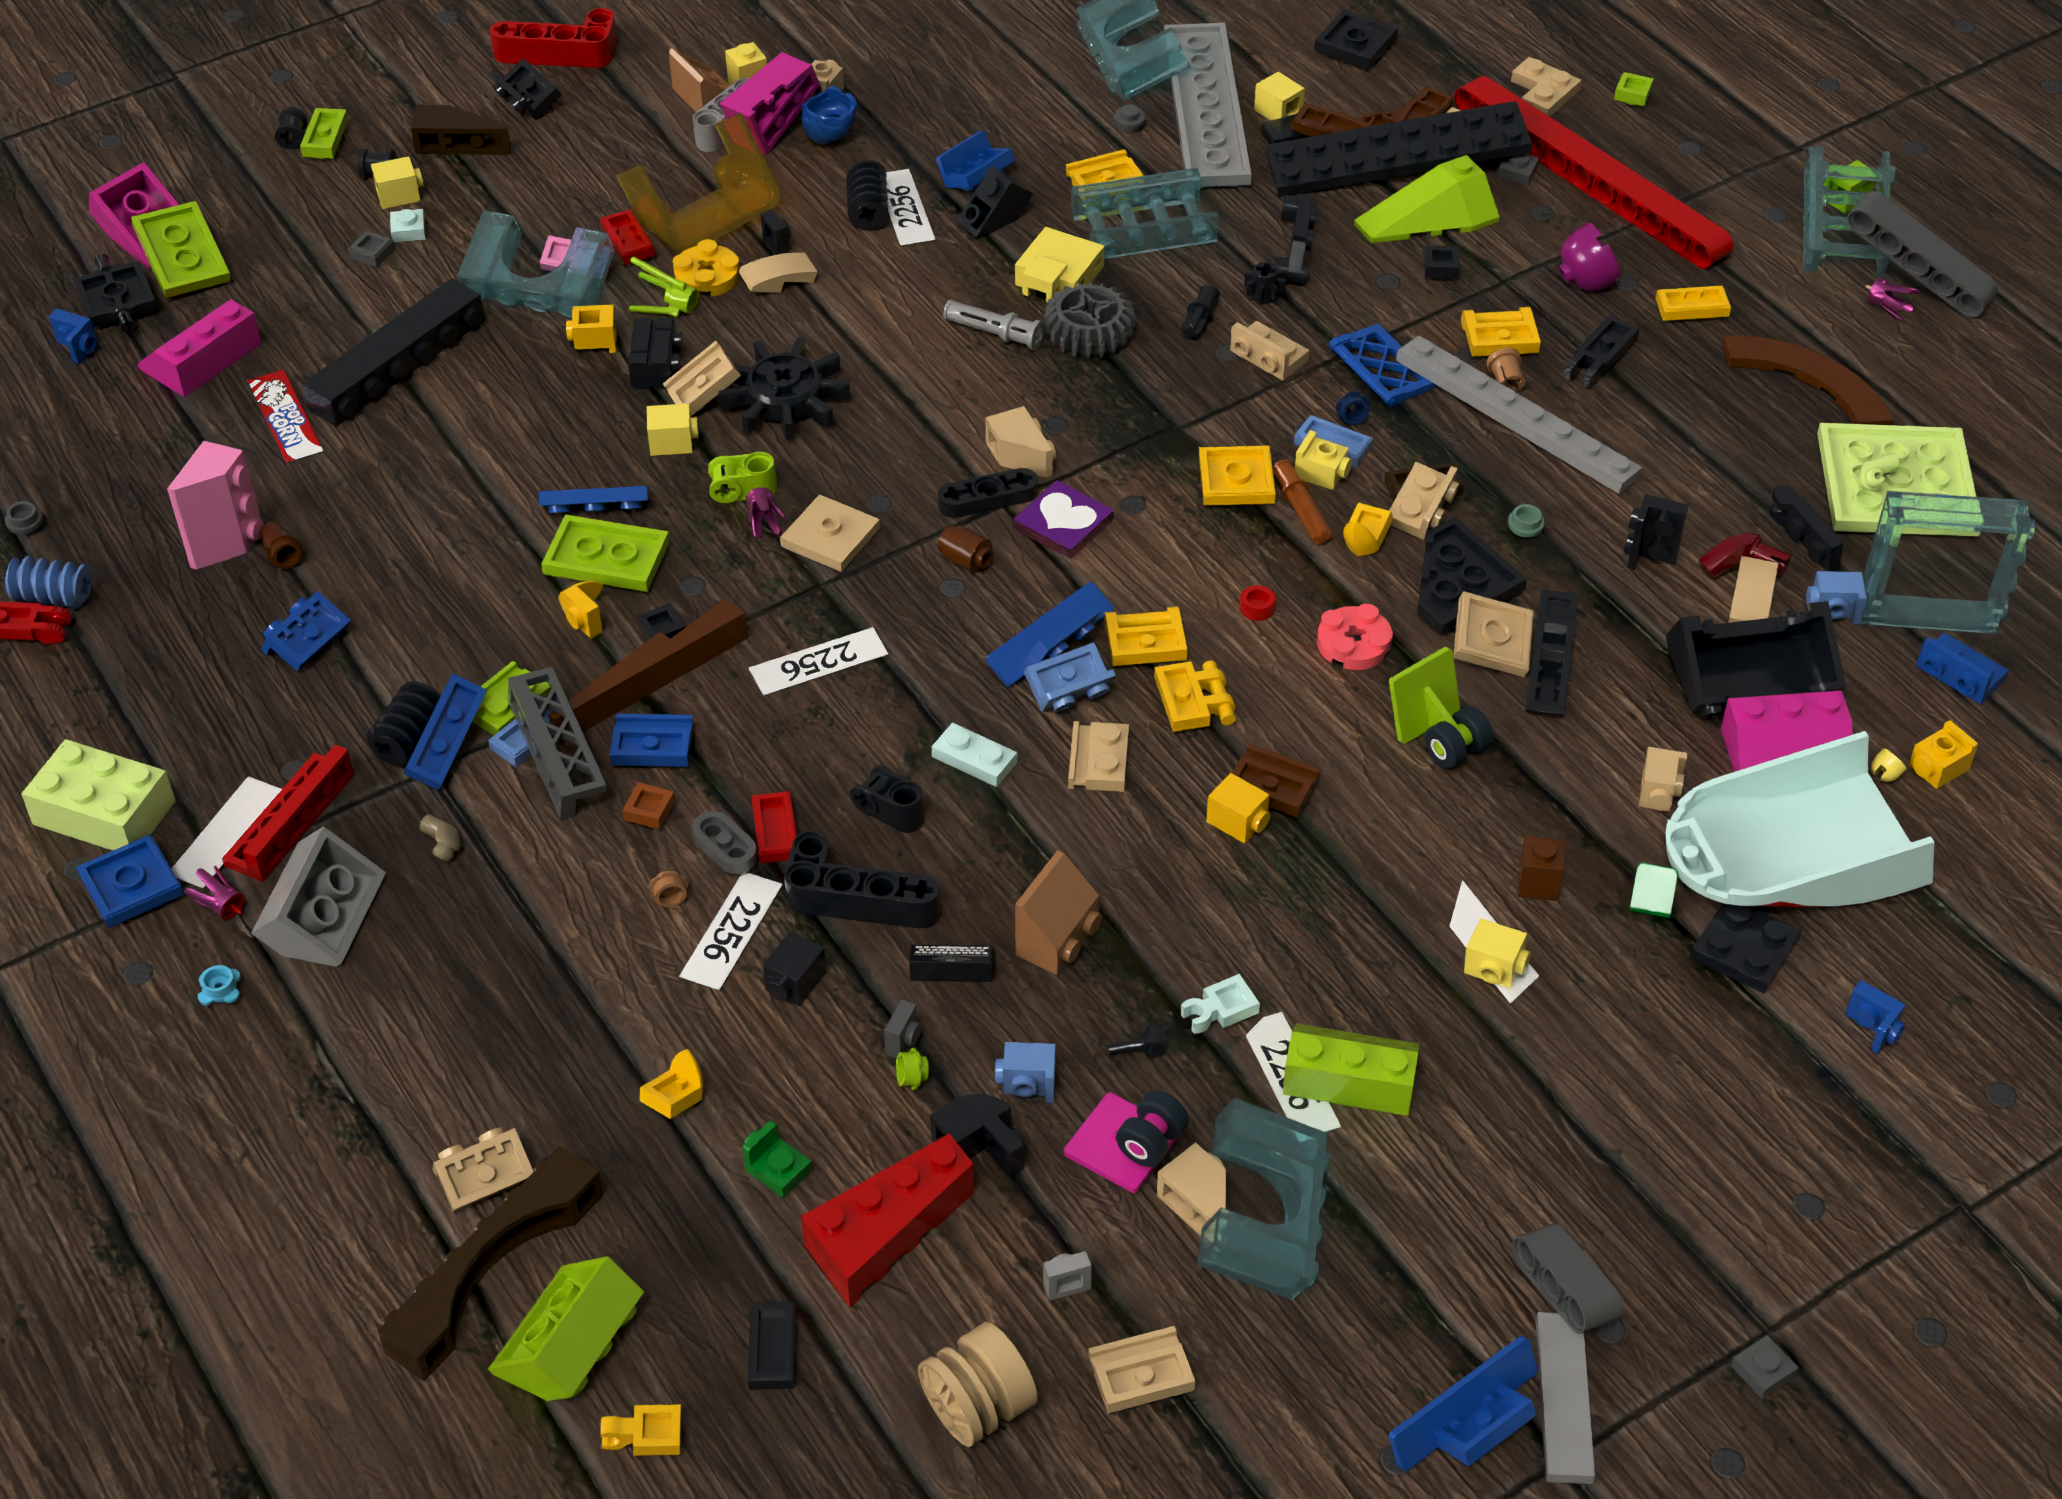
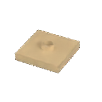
M819 494L780 537L781 547L842 572L880 529V519Z
M1463 591L1458 602L1453 658L1525 677L1529 671L1534 610Z

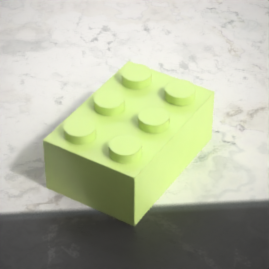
M67 739L62 742L21 793L33 825L110 850H116L152 834L176 802L166 770Z

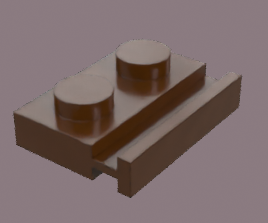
M1249 744L1245 755L1241 756L1232 774L1268 793V807L1298 818L1313 792L1315 783H1318L1320 780L1321 769Z

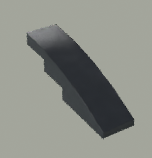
M1546 589L1541 590L1525 712L1564 717L1579 594Z

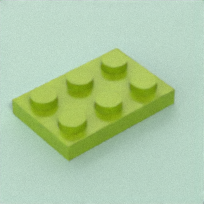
M196 201L131 217L132 226L165 298L230 282V272Z
M565 514L542 561V571L544 575L579 581H597L603 585L648 592L670 543L669 531Z

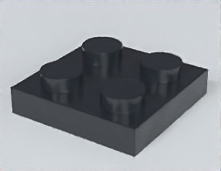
M1343 9L1316 38L1314 51L1326 54L1331 58L1352 63L1357 67L1370 69L1396 40L1398 28Z
M1722 903L1693 946L1690 959L1765 994L1798 943L1802 930L1752 906Z

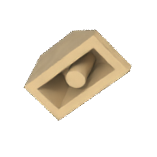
M1195 1142L1158 1171L1157 1197L1218 1251L1224 1246L1226 1169L1222 1161L1214 1153H1207Z

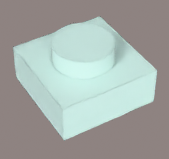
M404 209L390 212L391 237L394 243L426 240L423 209Z

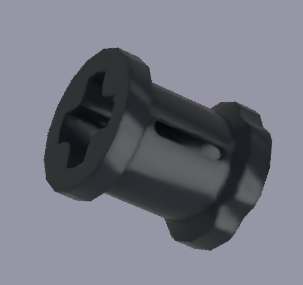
M288 107L281 111L279 115L280 126L275 132L276 142L286 149L299 148L304 138L303 130L306 129L308 123L307 115L295 107ZM294 116L293 123L290 124V118ZM290 133H293V138H292V140L290 141V140H289Z
M360 149L358 154L360 177L367 178L369 175H373L371 164L397 159L396 152L394 150H387L386 153L369 152L368 149Z

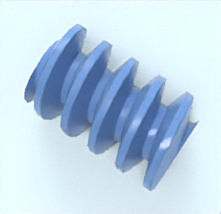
M26 556L21 563L16 557L12 558L8 565L5 579L6 592L13 601L25 600L28 603L39 602L42 605L53 604L57 607L67 606L71 609H78L86 602L90 594L92 571L89 564H81L77 568L75 562H67L64 566L61 560H53L50 564L47 558H40L36 562L33 556Z

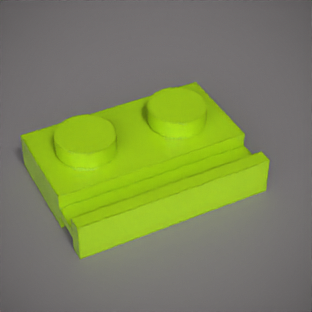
M512 661L480 686L486 689L487 692L475 714L473 722L492 735H495L514 721L515 717L508 703V678L529 673L530 671L525 668L521 670L517 667V663ZM547 682L529 686L532 693L547 698L551 691Z

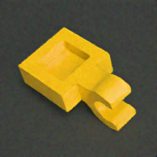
M681 1404L634 1405V1418L602 1417L600 1433L602 1449L618 1450L633 1443L634 1456L680 1455Z

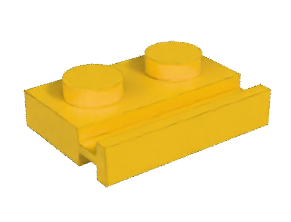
M1125 149L1066 164V176L1071 178L1072 185L1083 201L1094 200L1143 186L1144 176L1132 158L1127 157Z

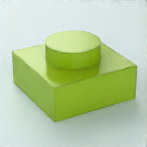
M1623 72L1615 90L1614 100L1622 101L1629 105L1645 107L1653 87L1654 78Z

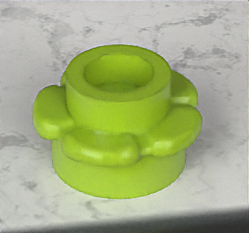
M911 1048L909 1052H900L898 1054L896 1077L900 1086H911L912 1090H916L920 1086L921 1081L927 1080L929 1068L926 1056H921L916 1048Z

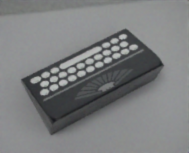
M912 945L909 960L910 981L992 982L993 946Z

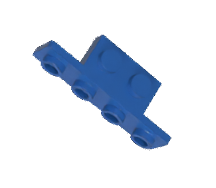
M1088 582L989 654L986 658V663L1007 687H1011L1025 676L1024 670L1026 667L1065 653L1069 649L1068 644L1074 639L1078 642L1085 639L1096 628L1094 625L1104 618V612H1112L1114 607L1093 582Z
M1519 1336L1393 1429L1388 1437L1397 1467L1403 1471H1408L1437 1448L1442 1449L1462 1463L1470 1466L1534 1418L1536 1412L1533 1401L1515 1391L1538 1372L1530 1340L1524 1336Z

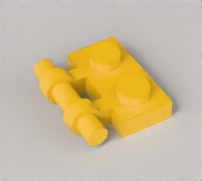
M1191 661L1155 667L1154 678L1173 732L1210 726V714L1218 716L1223 725H1231L1235 722V703L1232 696L1226 692L1225 686L1227 681L1222 670L1218 669L1215 661L1205 662L1202 665L1203 671L1195 672ZM1202 689L1211 692V695L1203 696Z

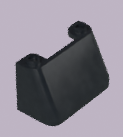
M1828 601L1809 603L1807 605L1808 613L1800 612L1794 614L1793 610L1785 611L1780 617L1713 624V619L1705 620L1701 624L1700 616L1681 617L1666 634L1668 652L1692 712L1701 714L1703 719H1710L1724 715L1728 698L1845 690L1846 683Z

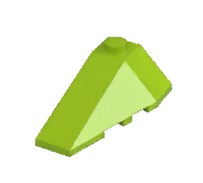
M1465 155L1439 164L1356 218L1354 226L1371 243L1410 239L1412 233L1430 232L1431 236L1442 235V230L1459 228L1461 233L1472 232L1499 222L1500 216L1485 172Z

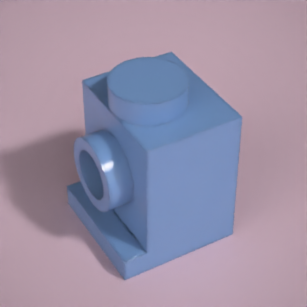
M1817 571L1813 586H1808L1806 605L1814 602L1828 601L1832 619H1851L1852 625H1860L1867 600L1862 572Z
M1005 1042L1004 1059H996L995 1084H1003L1004 1094L1020 1097H1030L1032 1095L1045 1096V1103H1054L1056 1044Z

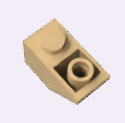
M1025 406L985 417L986 444L1000 466L1011 469L1027 468L1034 471L1038 476L1045 478L1052 476L1053 460L1056 459L1054 445L1051 440L1045 439L1038 420L1030 416Z

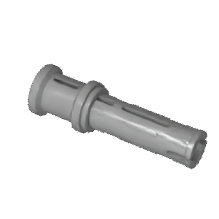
M952 299L947 301L943 311L944 320L997 334L1003 342L1011 343L1015 341L1022 343L1034 351L1040 347L1045 334V324L1043 321H1028L1019 318V315L1013 312L1001 315L982 308L962 304ZM970 314L983 319H987V322L968 317V315Z

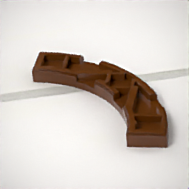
M1425 86L1414 99L1404 104L1402 109L1395 112L1387 110L1378 113L1364 114L1363 117H1351L1342 112L1330 111L1304 103L1292 121L1291 130L1308 136H1319L1444 114L1452 107L1454 97Z
M1753 336L1723 337L1722 347L1730 368H1755L1773 372L1786 370L1795 373L1796 379L1808 383L1820 391L1825 389L1836 397V403L1843 409L1853 424L1892 425L1893 419L1876 392L1858 375L1833 359L1811 349L1780 340Z

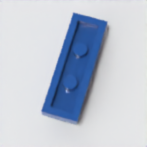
M649 486L538 491L539 506H548L549 513L570 512V505L584 504L585 511L606 510V503L620 502L621 509L642 508V501H650Z
M452 673L403 774L439 790L487 692L486 689Z

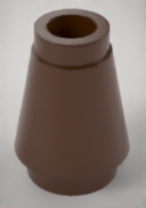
M277 522L266 523L261 528L260 534L268 561L280 568L293 567L301 558L302 545L300 541Z

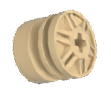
M986 1321L963 1335L957 1341L958 1352L952 1348L945 1347L937 1353V1358L930 1356L918 1365V1376L931 1407L950 1434L967 1447H971L983 1438V1433L989 1435L998 1428L997 1416L1009 1422L1037 1403V1390L1025 1361L1008 1337L994 1324Z

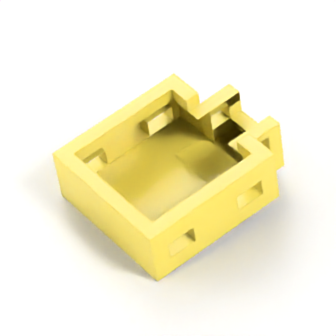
M1045 227L1016 262L1015 285L1022 287V294L1029 296L1034 289L1046 293L1047 303L1049 299L1054 298L1055 292H1063L1065 286L1074 288L1077 282L1081 285H1089L1090 281L1092 282L1104 267V245Z

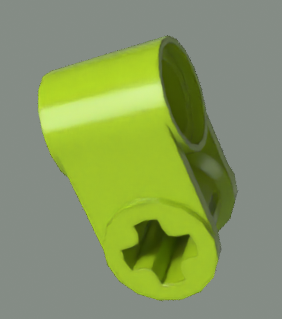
M754 452L743 455L719 456L711 460L708 465V473L712 478L709 494L712 499L719 503L745 500L747 494L758 487L769 489L773 495L778 490L774 459L769 453ZM722 466H725V475H722ZM724 484H728V493H725Z

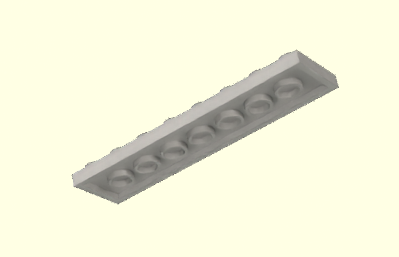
M1225 22L1164 25V41L1186 186L1205 188L1210 186L1235 187L1251 185V169Z

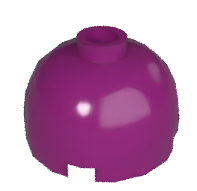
M1589 222L1568 235L1562 244L1560 257L1563 264L1558 266V269L1567 284L1573 281L1582 290L1596 292L1619 282L1621 279L1618 277L1621 276V271L1608 244L1604 246L1596 239L1602 234Z

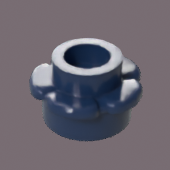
M1357 391L1346 393L1336 404L1339 419L1350 425H1358L1364 422L1369 415V400L1365 395L1361 396Z

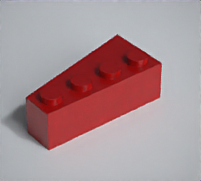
M949 1133L801 1216L804 1246L850 1308L861 1298V1292L873 1281L878 1283L889 1272V1266L904 1252L909 1254L919 1245V1239L931 1227L937 1228L974 1193L973 1162Z

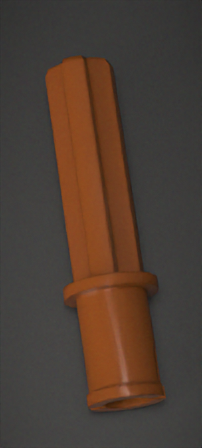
M1283 459L1278 461L1273 466V475L1282 488L1281 494L1284 500L1290 501L1310 538L1317 545H1323L1325 541L1331 539L1332 532L1308 493L1309 485L1307 481L1300 478L1291 460Z

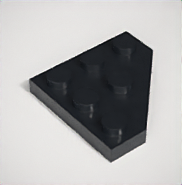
M1453 517L1427 531L1417 614L1442 636L1456 628L1458 602L1463 591L1504 602L1524 591L1527 579L1460 520Z

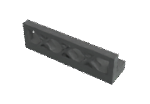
M548 667L508 678V703L560 820L575 816L576 800L606 792V783L553 667ZM547 681L551 688L550 693L545 698L532 693L529 686ZM547 710L563 715L564 721L560 728L544 722L543 717ZM561 739L577 745L578 750L574 757L557 751L556 747ZM574 769L589 774L593 782L574 787L570 776Z

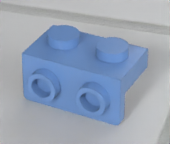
M1095 643L1030 665L1024 670L1026 679L1041 712L1054 708L1055 712L1063 711L1076 703V699L1088 696L1089 699L1098 698L1109 692V687L1116 678L1114 669L1106 670Z

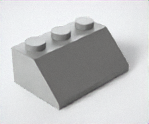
M323 826L297 843L251 934L283 957L338 967L342 964L386 872Z

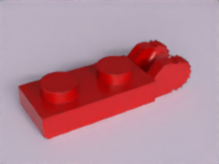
M0 602V639H37L44 644H59L66 635V631L62 627L69 626L72 614L67 609L59 606H44L41 603Z

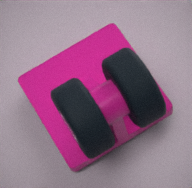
M1149 1091L1137 1106L1109 1092L1065 1146L1064 1156L1125 1190L1137 1193L1188 1126L1189 1116L1184 1106L1176 1098L1163 1091Z

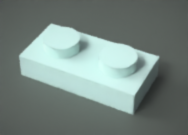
M951 723L931 747L933 758L995 787H998L1017 764V752L955 723Z

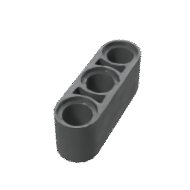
M1554 1223L1514 1238L1513 1253L1518 1266L1576 1333L1586 1332L1622 1317L1623 1305L1617 1289L1559 1224Z

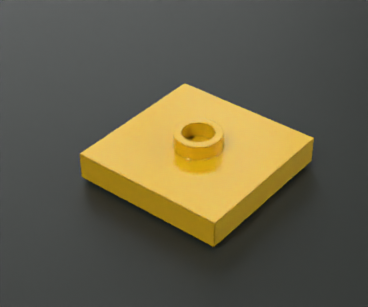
M1270 446L1199 447V465L1204 505L1275 503L1276 493Z

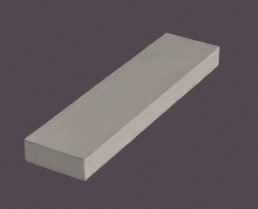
M1537 1312L1536 1334L1546 1482L1593 1484L1595 1469L1584 1332L1576 1333L1559 1313Z

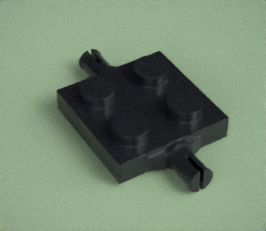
M101 254L103 262L100 256L97 255L95 263L98 270L73 278L86 316L91 319L93 328L119 321L123 332L129 333L126 324L129 325L132 332L136 327L132 317L142 316L158 310L139 261L124 265L111 266L109 257L106 254Z

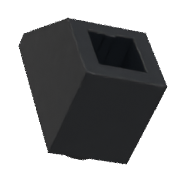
M991 166L956 222L976 238L981 239L1016 221L1034 193L1015 178Z

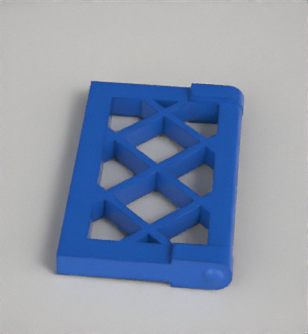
M1379 323L1350 334L1346 333L1335 337L1329 342V347L1352 368L1388 407L1435 389L1437 386L1401 363L1386 361L1387 354L1393 355L1396 358L1397 352L1402 346ZM1376 338L1381 344L1367 341ZM1348 348L1360 349L1358 355H1353ZM1363 351L1383 353L1382 360L1363 357ZM1365 366L1379 368L1378 374H1372ZM1383 369L1403 373L1402 379L1381 376ZM1407 374H1412L1418 381L1412 382L1405 379ZM1384 385L1396 387V389L1389 391Z

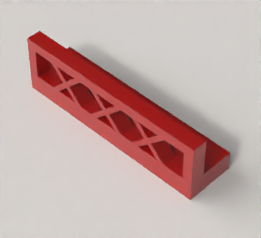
M335 744L325 756L314 752L223 856L224 866L264 882L353 778L354 771L348 749Z

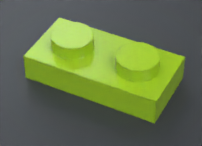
M315 108L300 145L302 157L334 159L348 122L346 109Z

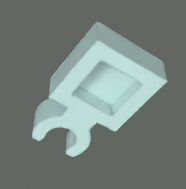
M1238 974L1204 988L1203 1000L1192 998L1183 1002L1181 1005V1015L1183 1018L1193 1014L1200 1016L1192 1020L1191 1030L1194 1034L1206 1031L1211 1022L1218 1020L1222 1028H1225L1259 1013L1260 1003L1241 975Z

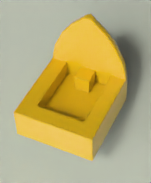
M1358 503L1349 523L1343 529V536L1347 547L1357 556L1370 555L1377 552L1393 521L1392 512Z
M597 581L576 583L561 591L558 597L570 625L574 629L582 630L590 639L603 632L599 606L594 602L602 590L603 584Z
M685 1049L674 1057L670 1070L640 1087V1102L672 1119L702 1100L703 1076L694 1055L689 1049Z

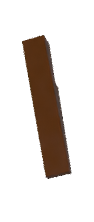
M723 599L671 639L661 632L657 633L568 700L582 732L748 639L745 612L726 599ZM555 712L548 715L550 724L560 728L564 721L563 715ZM561 739L558 745H561L567 741Z

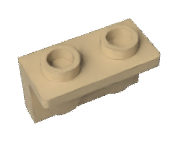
M1255 321L1248 328L1237 322L1231 329L1230 351L1282 381L1309 361L1310 350L1259 321Z
M1415 462L1389 510L1393 515L1391 526L1424 540L1430 528L1433 529L1440 525L1445 510L1441 509L1444 502L1451 503L1460 485V483L1455 482L1458 468L1451 466L1447 475Z
M502 1127L492 1129L478 1137L480 1141L478 1144L466 1149L463 1148L462 1144H458L438 1154L440 1160L433 1162L432 1170L435 1177L439 1178L453 1213L522 1184L533 1173L515 1128L504 1132Z

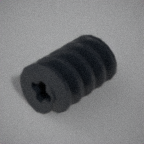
M863 160L855 163L850 167L846 176L847 214L849 220L854 226L868 231L877 230L884 226L889 216L887 173L885 167L874 160Z
M411 681L403 684L398 694L392 698L391 703L385 707L383 714L376 719L375 724L368 730L366 736L371 750L390 765L398 767L405 765L408 759L407 756L412 755L415 745H417L436 707L440 694L433 687L421 682Z

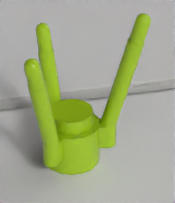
M636 257L631 258L633 264L652 274L639 272L638 276L666 289L664 301L669 304V307L632 305L629 307L631 312L666 314L679 318L681 312L691 314L694 311L699 298L697 288L688 286L686 282L677 280Z

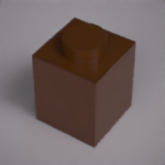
M1534 836L1524 837L1519 865L1518 897L1558 901L1564 872L1565 840Z

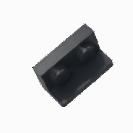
M1645 494L1641 508H1633L1628 528L1633 529L1634 533L1629 532L1624 548V553L1630 555L1627 568L1635 570L1639 556L1673 565L1676 564L1689 505Z

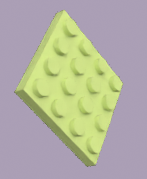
M1841 423L1819 424L1817 435L1833 531L1955 536L1980 535L1982 522L1962 428ZM1890 453L1895 454L1899 460V468L1883 474L1885 481L1879 489L1873 491L1866 490L1859 481L1862 464L1865 461Z

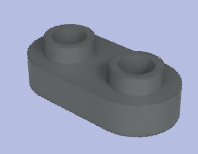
M708 811L700 814L694 820L692 825L694 842L723 871L730 874H742L755 866L757 850L754 840L726 814L719 811Z

